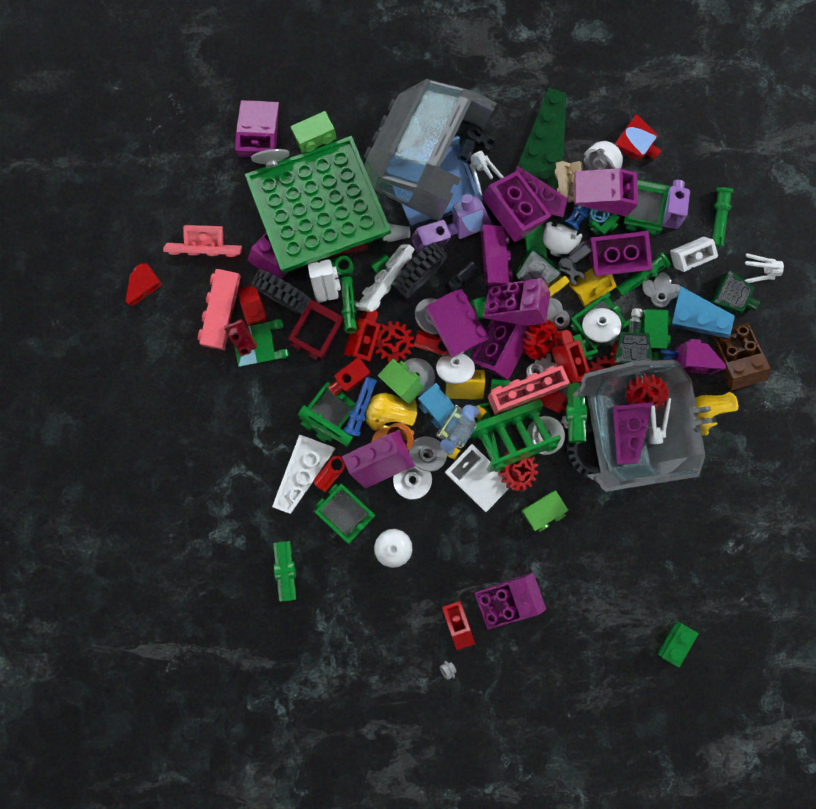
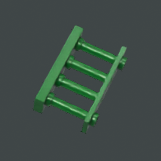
M540 399L475 423L476 427L470 437L471 439L478 438L482 440L492 460L487 468L488 473L492 471L499 472L507 465L546 450L547 452L553 451L558 447L557 445L561 439L560 435L551 438L539 416L543 408ZM528 418L532 419L544 441L533 444L522 421ZM509 425L516 426L527 448L516 451L505 428ZM493 431L499 433L509 455L499 458L488 437L489 433Z

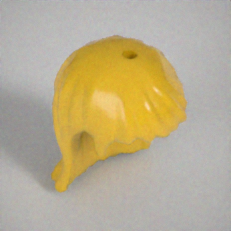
M730 392L720 396L702 395L695 398L696 408L710 406L711 411L706 413H698L699 420L713 418L721 413L737 411L739 407L737 397ZM717 422L700 425L701 434L708 435V430L717 425Z
M377 394L369 400L365 411V421L374 431L390 428L384 425L388 422H400L412 426L417 416L416 400L414 399L409 404L392 394Z

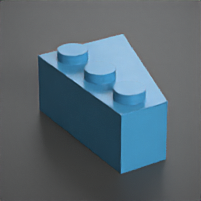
M680 286L672 327L730 339L735 316Z
M435 383L418 398L420 403L418 407L424 414L428 412L432 416L430 421L438 429L439 427H444L456 407L451 403L448 396H445L439 389L438 384ZM453 417L445 430L449 435L458 438L461 434V429H464L466 424L461 422L460 418L458 420Z

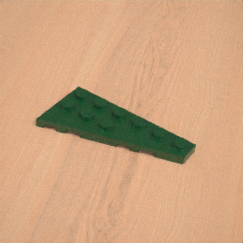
M549 87L518 166L557 191L559 184L555 176L556 163L563 161L566 94Z

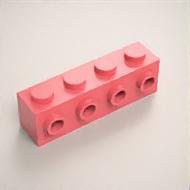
M216 269L215 274L212 273L210 279L212 289L211 292L207 293L206 297L208 307L207 311L204 310L202 315L204 325L203 329H200L198 333L199 344L202 346L225 350L228 334L224 329V325L231 324L241 279L239 273Z
M552 366L545 369L543 373H533L522 381L517 379L510 382L509 386L503 388L499 386L492 389L487 398L494 414L502 413L565 389L570 382L563 366L556 368Z

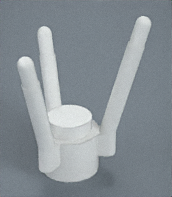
M482 151L471 155L469 167L472 171L478 193L480 192L482 196L476 169L478 171L484 169L488 177L493 179L492 174L487 168L489 166L499 179L504 177Z
M746 254L748 258L766 263L746 261L745 265L764 267V273L768 274L766 276L746 279V282L774 280L775 276L783 274L784 265L782 261Z
M668 398L662 430L660 427H656L655 406H651L652 427L649 428V431L647 428L645 438H647V444L663 443V438L666 437L671 398Z

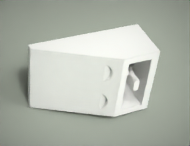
M471 444L445 473L487 512L509 488H506L507 483H501L503 476H498L500 471L488 473L487 468L490 461Z

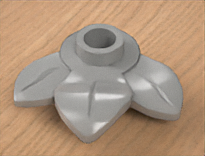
M661 272L654 281L648 279L644 281L642 288L644 294L651 298L655 307L663 308L670 303V300L678 297L680 285L671 284L668 274ZM658 296H662L664 300L659 299Z
M550 298L547 320L552 321L557 326L555 330L563 329L568 326L570 316L563 310L560 301ZM563 317L564 321L559 323L557 322V318Z

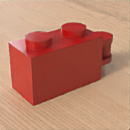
M377 310L372 312L362 311L361 317L356 318L357 330L354 333H350L344 355L355 359L359 357L363 361H370L381 325L376 323Z
M569 330L557 331L554 334L556 346L551 348L557 367L563 366L570 383L580 382L584 374L590 373L580 340H573Z

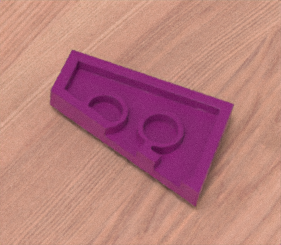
M517 166L516 171L521 174L548 212L552 215L564 217L568 198Z
M652 402L613 406L617 465L639 463L651 415V406H653Z

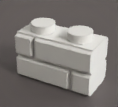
M701 237L670 251L674 267L683 272L718 257L714 240L707 237Z
M330 260L310 263L308 269L316 302L338 299V291L341 290L339 279H335L338 278L336 266L332 267Z

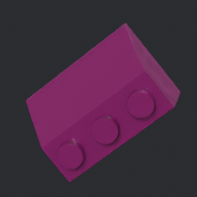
M518 171L489 185L481 197L514 242L532 233L551 217V214Z
M483 225L481 243L485 286L487 289L489 286L510 283V281H513L512 270L508 268V263L511 262L510 251H507L506 244H509V234L505 232L502 226Z
M648 231L592 237L587 240L593 250L589 253V259L594 276L653 270Z
M462 289L451 292L424 307L452 358L474 349L489 339L486 330L482 327L476 312L471 307Z
M491 319L486 328V334L489 339L476 347L471 360L475 365L490 373L509 380L524 351L522 346L526 342L523 339L526 338L525 332L530 331L529 325Z
M690 339L689 342L680 344L679 347L674 349V351H678L676 360L687 373L713 374L726 369L725 363L708 344L701 343V340Z
M399 431L390 433L342 456L349 474L364 488H368L415 466Z

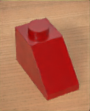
M147 263L136 266L133 269L134 272L130 274L126 302L130 306H134L163 285Z
M252 286L239 289L240 302L246 323L251 326L268 321L259 291Z
M461 602L442 607L456 650L474 645L475 642Z

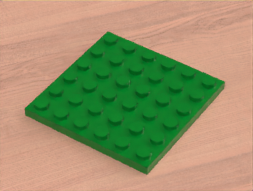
M352 136L316 148L311 152H305L277 162L278 166L263 167L245 174L282 273L391 234V229Z

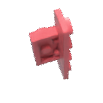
M185 225L183 227L184 244L166 243L163 247V252H169L171 255H178L181 252L192 256L199 255V253H207L208 256L226 254L228 257H235L242 251V246L223 245V227Z

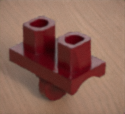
M242 319L233 324L224 325L226 333L240 356L248 355L251 353V350L257 348L258 345L251 335L249 327L245 325Z

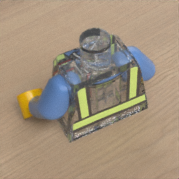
M457 405L454 406L436 434L437 437L442 439L440 447L446 453V456L456 460L457 455L461 452L456 447H464L477 426L474 418L476 417L481 421L483 415L487 413L485 409L479 405L477 407L466 405L463 409Z

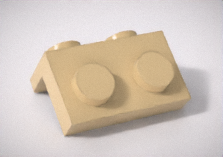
M561 161L556 163L555 176L559 184L557 191L566 196L569 203L574 202L575 171H583V165L580 161L573 163Z

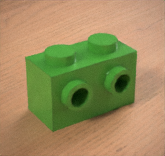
M325 111L290 126L301 153L311 152L315 148L329 144L336 139L335 129Z
M392 359L378 377L410 404L425 386L419 382L421 378L415 372L411 374L408 372L410 368L404 362L398 363Z
M553 490L521 511L534 531L538 529L540 532L549 527L548 523L554 519L558 521L565 517V512L568 509L557 491Z

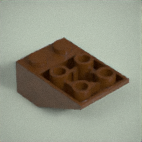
M749 323L732 327L730 339L712 335L718 357L726 365V369L722 371L730 390L768 380L771 368Z

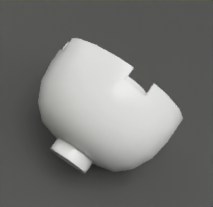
M597 142L585 152L586 158L584 163L588 170L621 169L623 163L622 154L619 148L611 142Z
M548 222L544 229L543 242L551 250L550 253L552 255L560 257L561 254H569L570 251L580 244L582 234L577 236V231L562 224H557L554 227L552 222Z
M397 529L386 530L376 539L374 545L375 555L384 566L391 568L400 567L411 557L412 542L403 531Z

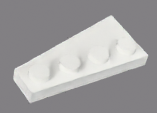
M400 245L387 261L386 270H381L374 277L375 283L369 288H365L362 292L364 297L359 303L357 301L354 302L356 310L372 312L379 307L381 298L391 289V283L401 274L404 264L411 260L412 253L415 250L412 246Z
M299 435L272 507L291 514L336 448Z

